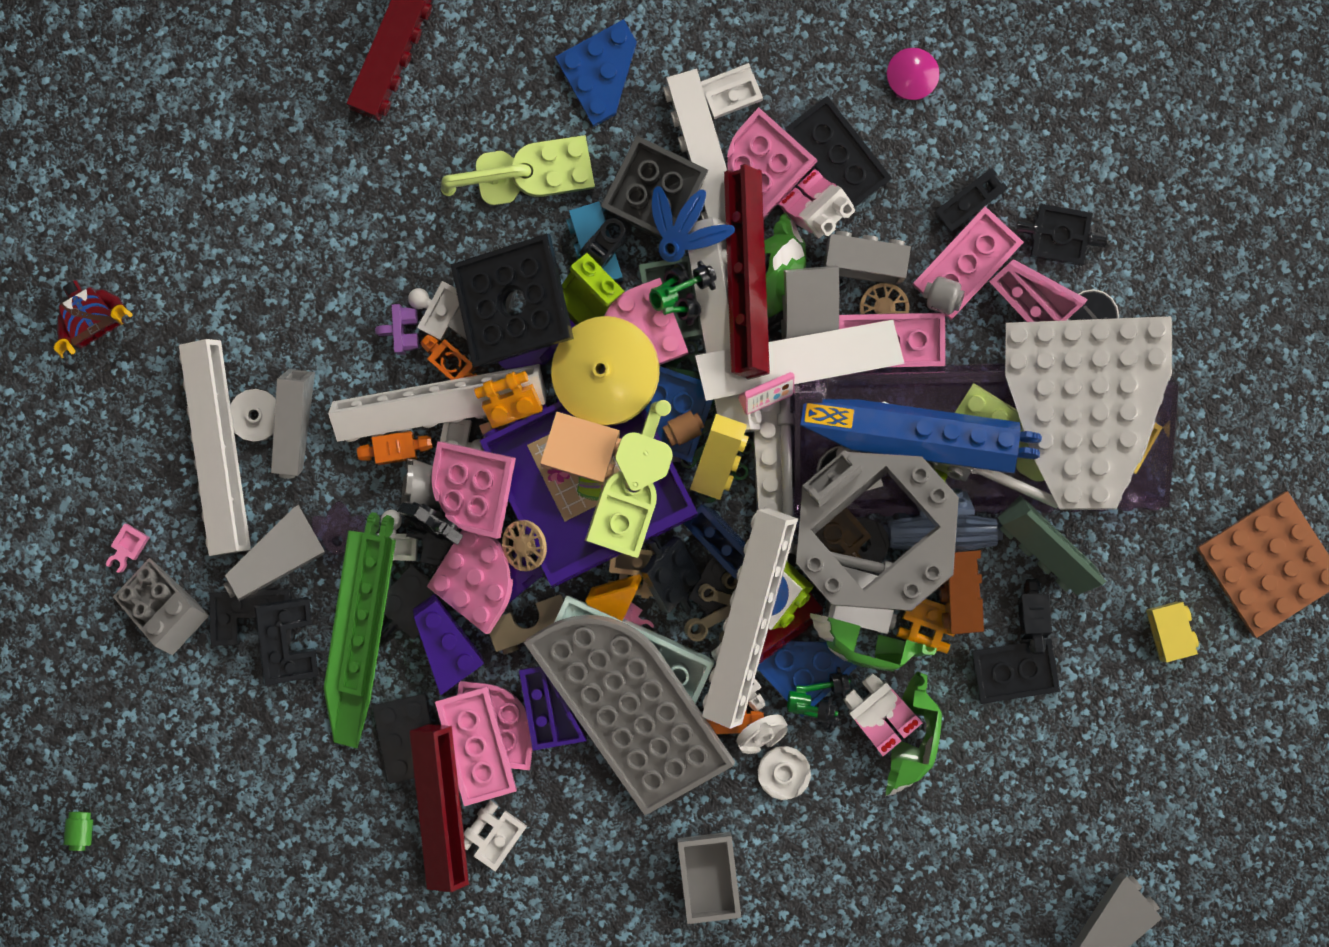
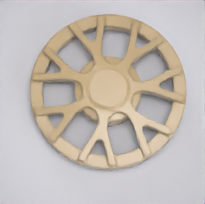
M890 283L876 284L870 287L862 296L860 314H865L871 310H874L875 314L909 313V301L906 294L898 286ZM883 287L885 297L879 299L875 289ZM892 290L900 294L895 301L888 298ZM867 296L876 300L874 307L864 304ZM904 303L905 311H895V304Z
M519 520L511 523L503 534V552L511 566L520 571H531L543 563L546 557L547 545L544 534L536 524L528 520ZM516 526L519 532V536H516L513 530ZM526 527L531 528L529 535L525 534ZM509 538L514 541L513 546L509 545ZM538 538L540 547H536L534 539ZM512 551H515V553L517 554V557L515 559L511 554ZM533 553L538 556L536 562L530 556ZM522 557H525L527 566L522 565Z

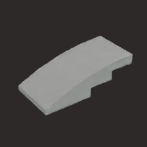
M825 266L784 270L785 295H782V340L838 330L839 267Z

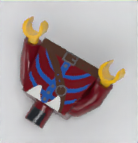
M77 280L71 281L63 286V290L69 299L59 305L57 342L54 345V350L61 359L64 358L63 353L66 350L74 354L75 349L71 344L82 349L118 326L123 325L122 317L124 315H128L130 318L133 315L125 308L118 296L104 289L96 290L89 287L82 290Z

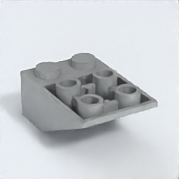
M151 558L113 596L155 647L171 655L209 617L197 601Z

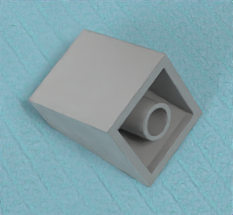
M843 566L862 589L877 577L874 574ZM828 600L824 612L826 617L856 624L862 628L888 634L889 629H894L897 614H893L894 610L831 605Z

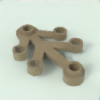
M729 572L724 573L721 579L722 584L728 589H735L738 580L734 579L733 583L727 584L728 578L732 575ZM710 584L700 586L698 590L700 598L706 602L716 601L726 606L702 619L692 618L685 624V634L696 642L705 639L708 634V628L729 617L731 610L730 599L732 595L715 590ZM711 589L710 595L704 597V591ZM698 624V629L695 632H691V627ZM724 631L719 635L720 642H722Z

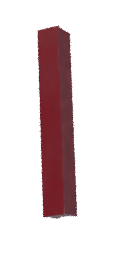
M743 164L740 165L739 170L734 172L724 171L726 225H732L735 228V232L726 238L731 373L750 380L770 374L762 170H757Z

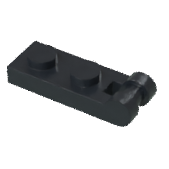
M993 168L989 169L935 210L934 214L949 233L1008 189L1004 182L1001 183L995 176L997 173ZM988 183L993 190L988 193L982 185Z

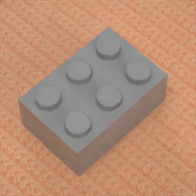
M836 231V234L830 235L826 243L823 267L838 266L840 277L890 283L900 286L906 279L911 246H906L904 241L890 239L889 243L878 241V237L871 235L855 238L851 237L852 233L845 231Z
M731 832L677 838L687 924L741 918Z

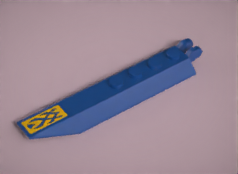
M804 399L800 426L852 451L922 456L929 462L1013 474L1015 473L1017 458H1040L1039 449L1030 447L1019 448V442L1039 443L1042 440V436L1039 433L1031 431L1021 432L1020 422L859 399Z

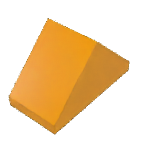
M638 574L592 587L586 598V603L592 608L623 621L642 578Z

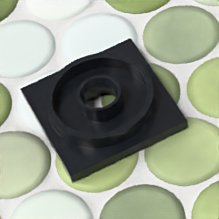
M546 233L451 264L473 368H480L574 339L550 234ZM521 290L526 300L525 308L519 315L512 316L506 309V299L513 291Z

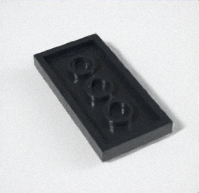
M828 96L785 128L792 138L817 159L814 167L821 173L823 178L843 189L854 205V208L892 179Z

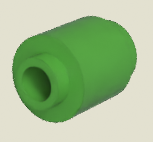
M69 812L68 818L65 819L63 845H69L70 851H85L86 846L91 845L93 830L91 812Z

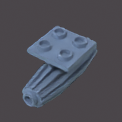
M951 488L959 497L955 552L997 546L998 540L1003 539V532L1000 530L1002 524H998L997 519L973 516L975 515V509L967 491ZM919 508V516L889 521V547L909 550L935 528L934 524Z

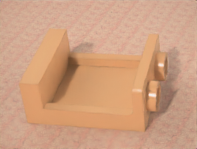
M556 412L540 464L545 469H556L604 485L606 480L614 473L615 465L611 464L621 440L619 438L620 431Z

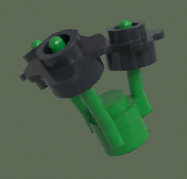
M699 261L697 263L698 268L693 270L694 278L692 279L689 278L685 267L681 263H676L673 268L667 267L664 271L665 283L652 288L649 294L652 307L656 311L662 310L664 315L677 313L679 319L686 320L687 325H693L695 318L701 313V306L695 301L693 293H688L686 298L678 301L677 292L694 284H697L700 289L709 287L712 291L715 290L714 281H716L717 277L712 266H706L702 261Z
M836 667L837 673L829 674L830 682L808 686L796 685V691H789L787 712L817 718L818 727H822L823 730L831 733L839 722L837 705L832 703L833 697H829L828 701L821 700L819 707L811 706V695H806V692L831 688L833 695L841 694L842 699H845V690L850 689V680L847 674H842L840 667Z

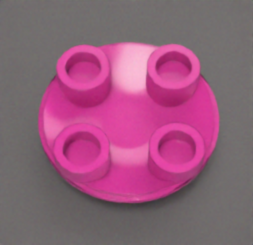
M907 48L899 51L890 60L887 68V80L898 98L918 100L928 96L937 86L939 67L934 57L927 51L919 48Z

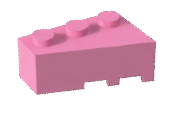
M1014 259L989 281L1026 322L1066 321L1088 300Z

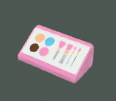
M789 372L740 394L738 399L745 414L753 413L792 396L794 393V374Z

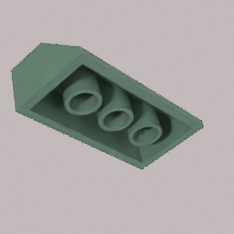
M1021 495L998 517L1002 524L1000 530L1009 539L1015 537L1021 542L1018 546L1027 556L1034 555L1040 560L1037 564L1045 573L1049 575L1053 572L1058 577L1055 581L1066 592L1071 589L1076 595L1102 586L1106 582L1096 566Z

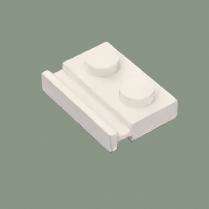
M749 63L701 81L713 119L763 101V96Z

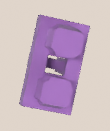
M400 304L392 305L393 325L376 326L375 334L378 336H393L394 353L406 355V351L419 349L418 334L404 333V325L418 324L417 310L403 308Z

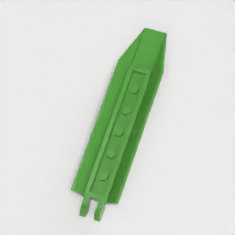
M374 512L370 513L367 517L365 532L348 530L324 682V694L334 743L358 748L371 700L396 540L390 537L394 529V518L389 515L383 517L380 532L377 535L380 515Z

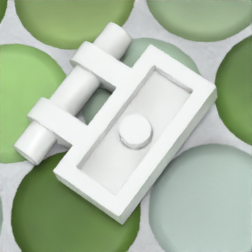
M489 800L485 808L481 807L478 811V818L471 828L467 827L464 831L465 850H468L472 843L479 846L474 857L496 872L527 825L507 811L498 819L493 815L498 805ZM488 823L493 826V829L484 839L479 833Z

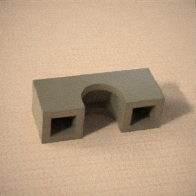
M560 594L536 603L539 619L532 628L519 626L512 612L502 615L491 633H489L495 651L502 650L505 655L519 650L517 644L525 642L530 636L553 624L564 602L563 595Z

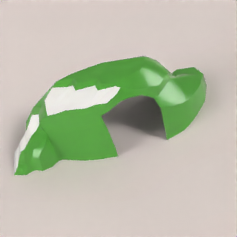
M786 212L780 216V221L775 223L774 235L764 241L765 253H771L769 268L766 273L768 318L783 310L782 295H785L784 270L803 269L806 267V244L800 237L795 222Z
M810 613L814 628L817 630L819 637L827 641L830 651L842 660L857 666L894 671L902 667L911 657L935 655L937 648L927 647L924 644L909 640L905 642L878 635L875 650L876 658L855 653L854 650L861 626Z
M918 671L910 680L902 700L915 714L924 716L927 724L925 738L919 748L901 741L892 749L891 771L887 780L886 796L894 795L922 779L934 766L940 741L942 712L939 706L927 694V675Z

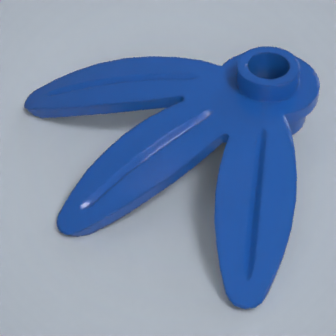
M660 186L654 188L652 214L656 227L663 237L659 244V253L665 261L677 262L683 257L685 250L712 246L735 232V228L732 225H714L688 234L703 209L706 199L705 190L697 191L688 199L673 226L672 212L666 194ZM669 244H673L675 247L672 254L667 249Z

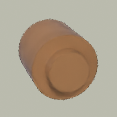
M688 411L667 421V425L663 426L662 429L671 446L676 444L680 446L702 435L700 429L704 428V425L698 413L693 415L691 411Z

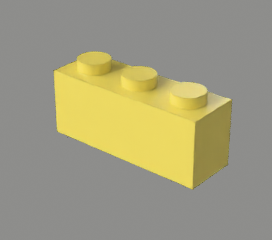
M716 414L690 490L718 500L721 499L724 490L729 492L734 476L729 474L731 471H737L741 456H738L737 453L738 451L744 452L748 441V436L744 435L747 424Z

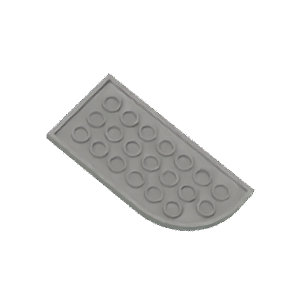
M580 615L559 620L525 640L524 644L645 816L734 766V759L707 720L702 717L701 711L661 653L646 636L635 628L609 617Z

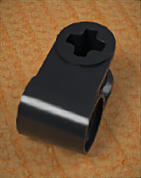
M613 218L606 220L598 231L585 243L579 255L584 256L588 253L604 268L626 238V230L623 223ZM611 226H618L621 229L620 235L615 239H611L606 235L607 229ZM592 250H595L597 253H599V254L601 255V257L598 256V255H597L595 252H593Z

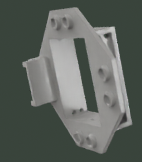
M844 450L802 485L796 564L831 605L912 611L953 576L959 497L922 456L857 453ZM888 473L934 524L935 528L862 589L815 534Z

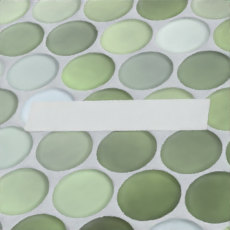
M893 320L769 342L770 374L750 380L731 373L730 349L695 355L706 401L740 395L789 372L795 376L794 384L905 364Z

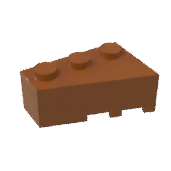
M981 550L955 552L953 576L943 586L939 587L940 601L945 602L946 613H942L943 629H947L948 634L984 632L983 599L980 597L979 583H982V574H978L977 559H981Z

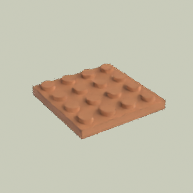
M1284 491L1196 547L1253 638H1258L1329 592V554L1288 491Z

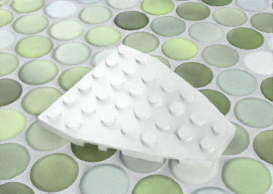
M1171 316L1006 323L1005 376L1023 430L1036 432L1042 436L1041 442L1028 443L1030 448L1039 449L1040 458L1034 460L1060 510L1117 509L1138 463L1141 462L1155 424V418L1162 404L1167 383L1172 375Z

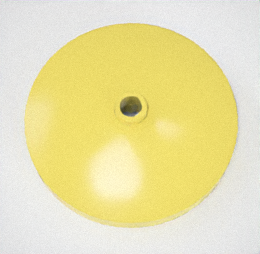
M594 317L572 328L574 339L559 343L552 360V383L561 404L573 416L603 426L624 423L637 416L653 398L659 382V359L651 340L637 326L617 317ZM602 365H605V372L603 374H599V370L602 368Z

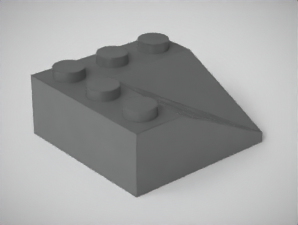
M636 135L601 205L602 211L650 236L662 240L663 237L656 227L652 214L654 188L660 186L665 192L671 208L674 226L682 207L691 196L701 189L708 169Z

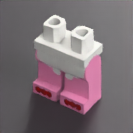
M816 169L798 184L801 191L794 188L778 203L784 213L786 212L796 225L813 233L818 239L823 235L829 236L835 231L836 223L842 217L848 218L855 212L854 205L843 189L823 178Z
M871 673L862 681L870 694L862 699L852 689L843 700L850 709L849 714L872 741L881 755L884 756L901 742L900 737L884 720L886 717L904 739L923 723L886 681L882 682L880 678Z

